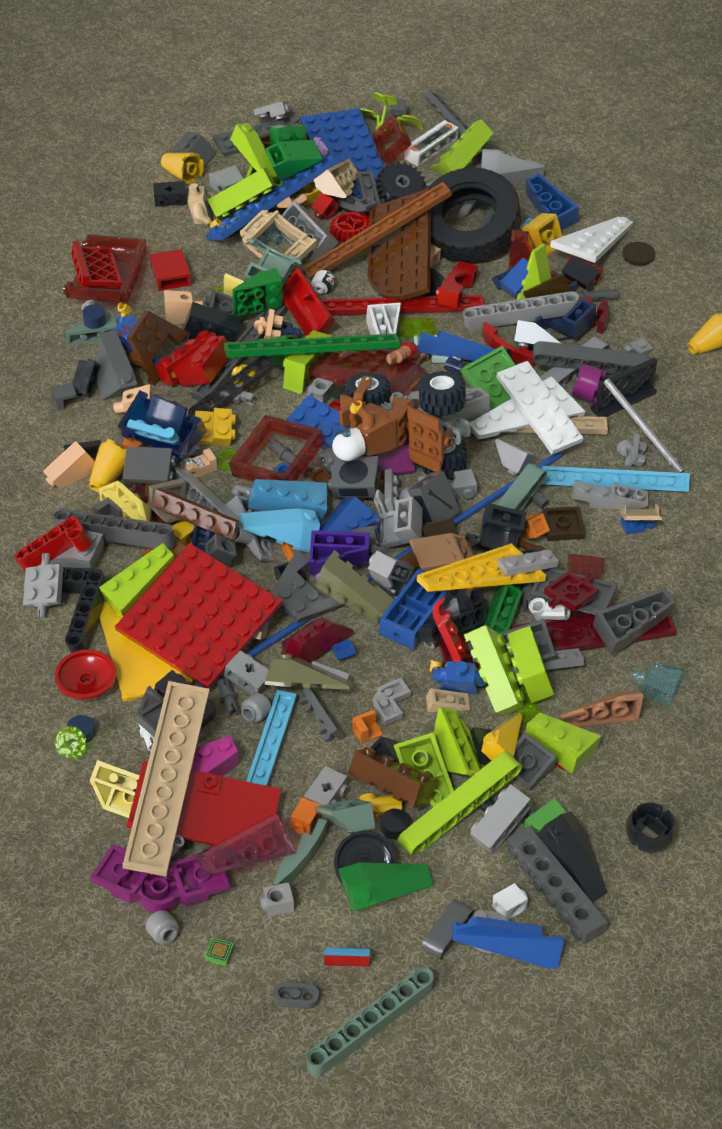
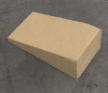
M430 688L426 695L428 712H438L440 707L456 711L471 710L468 693ZM464 697L465 705L459 704L458 698Z

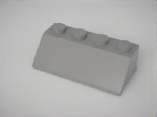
M292 201L282 214L283 218L306 233L308 237L317 239L315 253L310 252L304 257L307 262L323 256L338 244L335 237L301 204ZM274 225L291 245L295 243Z

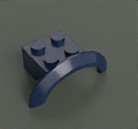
M574 281L569 285L572 292H576L577 282ZM581 299L565 316L543 319L539 315L535 318L536 324L544 330L553 328L577 340L596 320V304Z

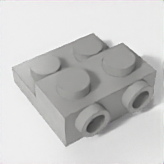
M281 101L253 109L254 115H259L260 118L271 116V118L275 117L276 120L286 118L287 114L293 112L290 103L288 104V101Z

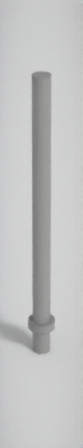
M609 378L603 382L669 462L668 465L672 466L677 473H681L684 469L678 463L677 457H673Z

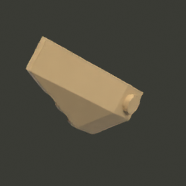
M347 159L329 168L314 179L315 186L323 194L345 198L352 194L351 188L354 187L353 181L356 180L358 171L351 160Z

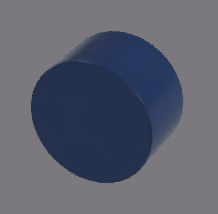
M92 304L83 309V321L87 328L98 329L106 324L105 309L102 306Z
M77 715L68 721L67 732L70 741L83 745L89 743L94 738V722L90 717Z

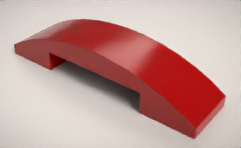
M487 322L483 323L482 336L489 347L494 349L501 346L504 349L509 348L513 361L520 364L528 361L532 368L535 367L531 351L525 347L518 350L498 337V330Z

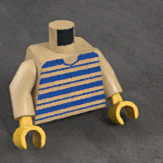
M196 183L189 186L188 205L194 224H209L211 228L216 225L220 226L222 222L219 219L211 220L212 208L207 201L214 195L207 192L205 186L198 187Z

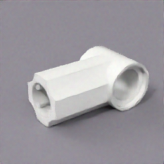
M535 598L529 604V609L536 621L542 619L567 620L570 618V609L562 604L551 609L548 606V602H545L542 598Z

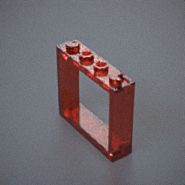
M265 415L229 462L232 476L252 482L255 479L297 481L325 443L322 430ZM273 432L307 441L284 474L249 464Z

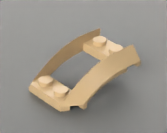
M262 210L240 231L244 245L260 259L263 252L253 247L246 240L249 238L257 239L272 223L295 242L284 253L285 255L294 258L299 257L302 260L310 252L315 253L318 242L317 239L308 237L306 233L289 223L277 210L274 213Z

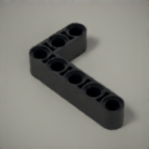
M63 567L62 592L80 593L65 638V643L70 653L88 650L104 603L99 587L107 582L103 571L100 569Z

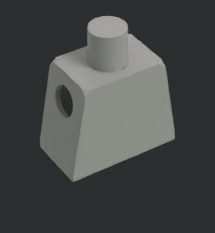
M236 165L209 174V186L218 193L243 180Z

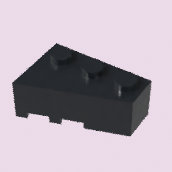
M192 302L183 330L190 332L191 339L197 337L202 331L216 333L217 336H225L226 341L235 342L242 317Z

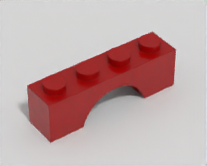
M461 261L456 266H453L452 272L448 273L441 287L437 288V304L457 309L462 301L463 287H472L476 281L478 266Z

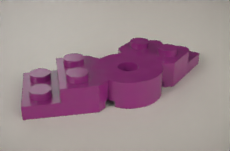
M112 844L90 877L92 883L110 890L112 896L128 903L139 901L141 906L151 913L159 910L170 912L179 903L185 906L202 903L209 900V895L230 889V884L217 849L174 861L167 872V876L123 869L126 849Z

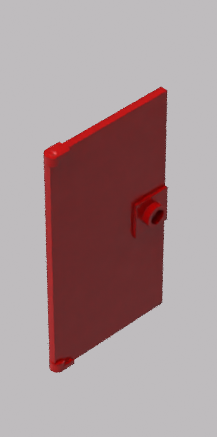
M145 760L142 763L128 822L126 823V828L132 829L148 761ZM191 770L176 835L182 836L184 840L267 857L281 789Z

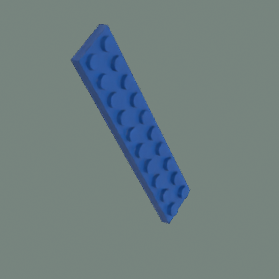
M323 155L322 161L294 174L295 177L292 179L284 180L281 186L273 187L270 193L259 196L258 201L247 204V208L236 211L234 213L235 216L232 218L228 217L221 221L222 224L220 226L216 225L210 228V232L205 234L206 238L209 241L225 239L248 224L262 210L271 209L312 182L329 168L344 161L342 155Z

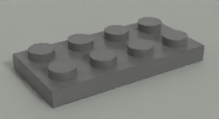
M555 568L541 570L546 574V580L535 582L530 592V599L542 598L545 602L551 601L552 598L543 594L544 588L567 571ZM572 573V574H574V575H576V576H579V577H585V576H583V575H579V574ZM599 579L590 582L591 585L600 589L599 594L577 611L596 615L598 611L609 608L617 590L616 583Z

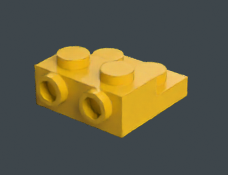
M214 408L213 412L195 411L194 441L197 445L230 446L231 440L235 439V429H232V425H235V414H232V409Z

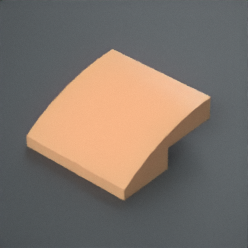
M292 194L272 208H287L292 201L300 204L306 201L307 198L305 194Z

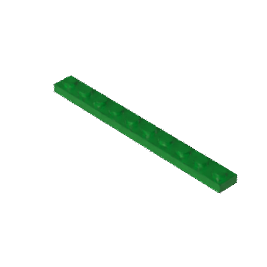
M396 333L224 343V351L227 358L233 359L246 356L253 358L263 355L271 357L281 354L288 356L299 353L306 355L316 352L323 354L325 352L340 353L343 351L357 352L360 350L375 351L377 349L392 350L400 348V340Z

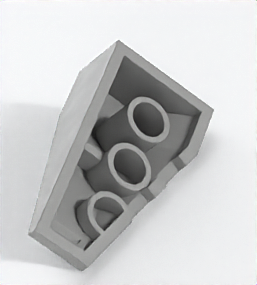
M236 495L226 504L238 517L240 513L260 511L248 508V497ZM254 534L251 543L246 545L260 561H275L273 544L268 540V536L262 537Z

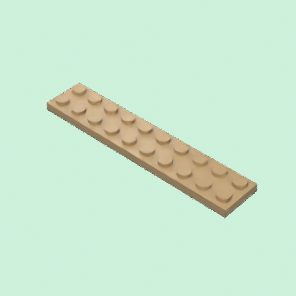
M168 681L123 861V869L167 876L208 700V688Z

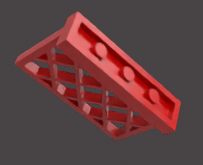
M79 241L72 242L71 258L81 291H88V286L122 287L121 276L112 248L82 247Z

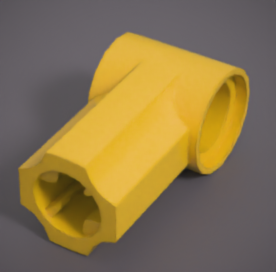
M367 793L359 797L360 800L372 803L375 820L389 809L402 810V801L392 798L393 795L377 797L375 794Z

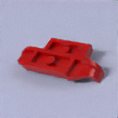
M443 596L433 607L432 613L436 625L454 663L458 661L470 663L467 659L470 651L466 649L464 642L461 641L457 626L450 618L452 612L451 610H445L442 606V603L446 600Z

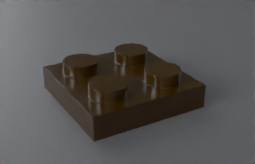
M579 506L542 508V513L550 531L546 532L547 541L585 539V530Z

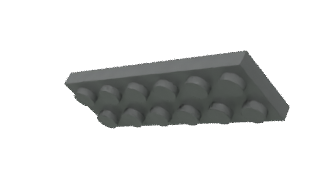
M291 116L272 122H265L252 126V128L259 136L270 133L269 126L301 123L300 116ZM233 131L213 135V140L224 157L241 153L230 140Z

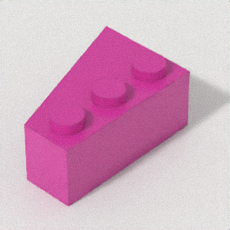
M231 735L196 747L191 770L223 776L238 766V750Z

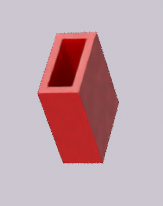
M182 249L149 254L150 267L158 291L191 286L190 272Z

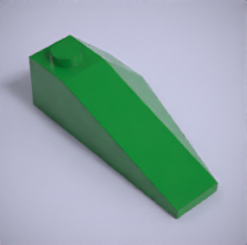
M359 862L338 869L351 911L434 886L427 864Z

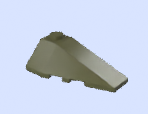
M281 653L280 657L273 658L265 679V685L291 687V685L302 683L304 688L318 687V684L321 685V688L349 690L355 688L354 682L300 658H293L292 654Z

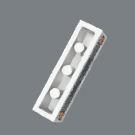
M445 120L408 144L404 149V159L416 166H420L458 139L459 127Z

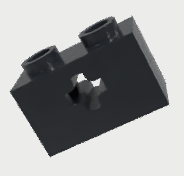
M185 181L153 183L155 207L187 204Z

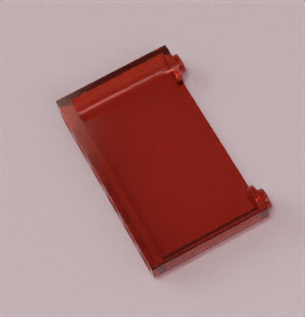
M88 234L86 240L82 242V247L112 248L122 285L121 287H80L76 275L73 283L68 281L67 284H64L63 294L69 299L128 304L146 255V239Z

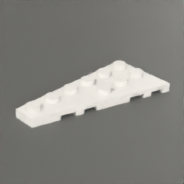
M616 217L552 240L550 247L595 263L631 229L633 221L626 217Z
M552 376L543 381L569 418L576 415L578 417L584 416L585 410ZM512 399L470 422L471 432L478 440L497 436L505 431L514 432L523 427L526 429L532 428Z

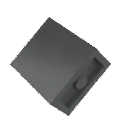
M127 446L123 471L124 485L127 488H132L133 483L159 484L174 480L172 467L176 466V456H173L172 449Z

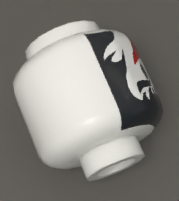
M326 270L318 271L311 281V285L318 294L330 293L335 284L333 274Z

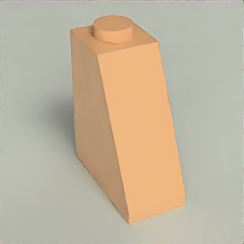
M75 441L43 472L48 476L46 481L52 487L56 485L59 489H62L90 475L95 461Z

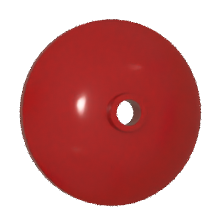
M79 650L70 653L58 663L55 670V682L58 689L66 696L79 700L93 699L103 695L113 686L116 679V668L112 659L96 650Z

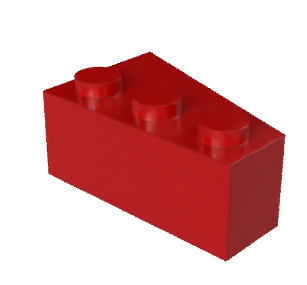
M225 336L209 337L173 369L181 386L203 385L212 382L228 360L224 351V343H227Z

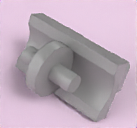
M635 433L632 441L623 440L617 445V451L622 456H625L624 467L630 468L632 464L641 467L645 462L646 456L643 453L646 450L647 444L639 441V434Z

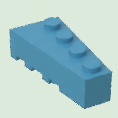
M255 479L249 492L248 508L260 511L295 508L316 511L319 523H321L327 511V483Z

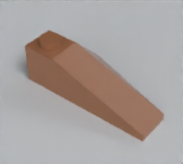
M636 690L614 692L560 715L559 720L577 727L639 720L644 696L643 693Z

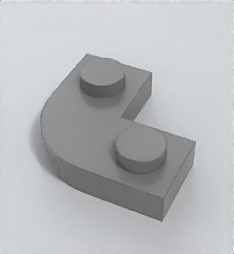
M402 678L380 686L373 697V708L385 726L403 718V712L396 702L411 696V691Z

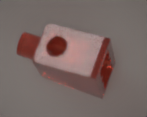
M569 553L567 572L583 576L592 573L595 579L600 580L605 558Z

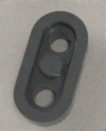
M282 982L275 986L273 999L280 1007L310 1009L318 1004L319 991L312 984ZM287 994L289 997L284 999L281 998V995ZM305 996L312 997L310 1000L304 999Z

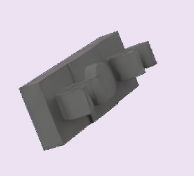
M305 688L303 692L307 697L301 698L299 703L302 706L308 703L304 711L311 713L315 710L314 716L320 723H325L326 726L318 729L321 735L328 732L323 740L331 742L334 736L340 740L346 736L319 694L312 688Z

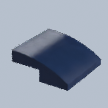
M153 394L145 423L151 426L156 424L163 429L171 427L180 438L188 408L176 401L170 402L158 394Z

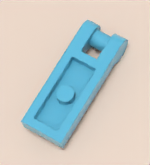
M129 419L127 427L133 434L171 445H176L180 441L179 436L171 427L163 429L156 424L148 425L142 420L134 421Z

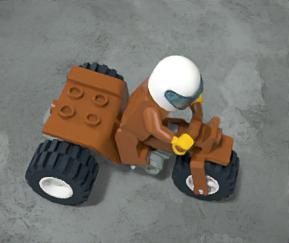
M436 371L427 374L419 381V399H410L408 396H403L400 392H395L390 397L389 380L385 376H381V374L365 372L356 374V376H352L346 381L345 395L342 394L340 396L341 410L339 417L340 425L343 427L350 425V429L348 427L335 434L332 449L339 459L349 462L363 454L371 456L391 451L397 448V446L403 445L409 436V460L421 465L425 474L444 471L446 478L451 479L454 476V472L466 469L467 447L461 439V435L464 437L471 435V424L460 417L452 416L456 412H460L466 404V383L462 376L450 371Z

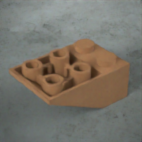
M448 533L411 539L409 541L419 566L424 571H430L474 556L470 545L464 539L465 536Z

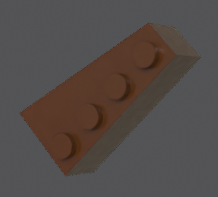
M368 747L355 751L348 772L352 777L368 785L376 784L377 790L381 792L394 793L392 798L398 801H408L407 806L411 808L429 804L437 782L436 779L431 777L430 773L425 771L417 772L412 769L411 765L396 763L394 758L387 755L380 756L376 754L374 749Z

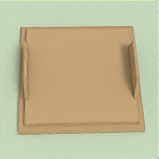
M623 504V508L619 510L624 520H662L657 504H655V509H626L625 504Z

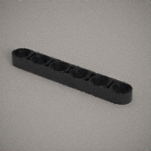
M265 355L258 357L190 407L188 411L189 419L195 422V417L192 416V413L195 411L213 412L214 408L223 407L268 374L274 368L273 358ZM264 360L271 362L267 367L261 365ZM251 370L257 372L254 377L248 376L247 373ZM237 380L243 382V385L240 387H236L233 384ZM225 390L229 392V395L227 397H221L219 395L222 391ZM208 401H214L215 405L213 407H207L206 403Z

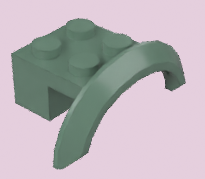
M256 238L246 240L253 247L263 252L258 264L250 263L243 276L246 280L260 271L276 268L284 285L292 268H302L303 266L299 257L294 258L280 253Z

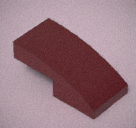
M603 299L597 309L596 320L598 324L596 332L601 334L604 333L607 323V299Z

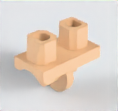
M269 310L267 322L264 317H260V320L254 322V328L258 330V334H263V331H265L264 338L277 337L281 334V331L272 329V326L281 328L283 321L282 316L274 315L275 310Z

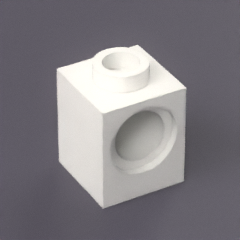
M514 883L493 895L492 907L497 913L506 916L510 920L526 910L528 897L525 891L519 889Z

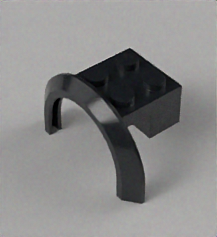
M490 503L484 510L480 535L468 533L464 539L473 549L482 553L511 543L517 548L519 533L524 530L527 512ZM531 548V549H529V550H527V551H520V552H522L523 554H526V553L538 552V551H540V550H536V549H532V548Z

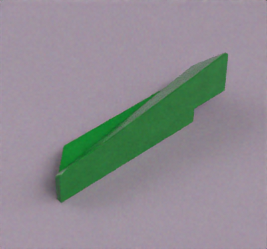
M523 583L495 586L484 626L486 625L498 633L509 630L523 592L520 590Z

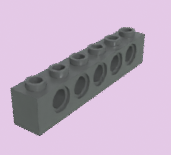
M529 826L510 836L507 846L509 856L518 861L523 874L530 876L535 889L542 891L547 904L550 907L554 906L558 911L560 920L570 926L576 940L580 939L585 945L606 933L608 921L533 829Z

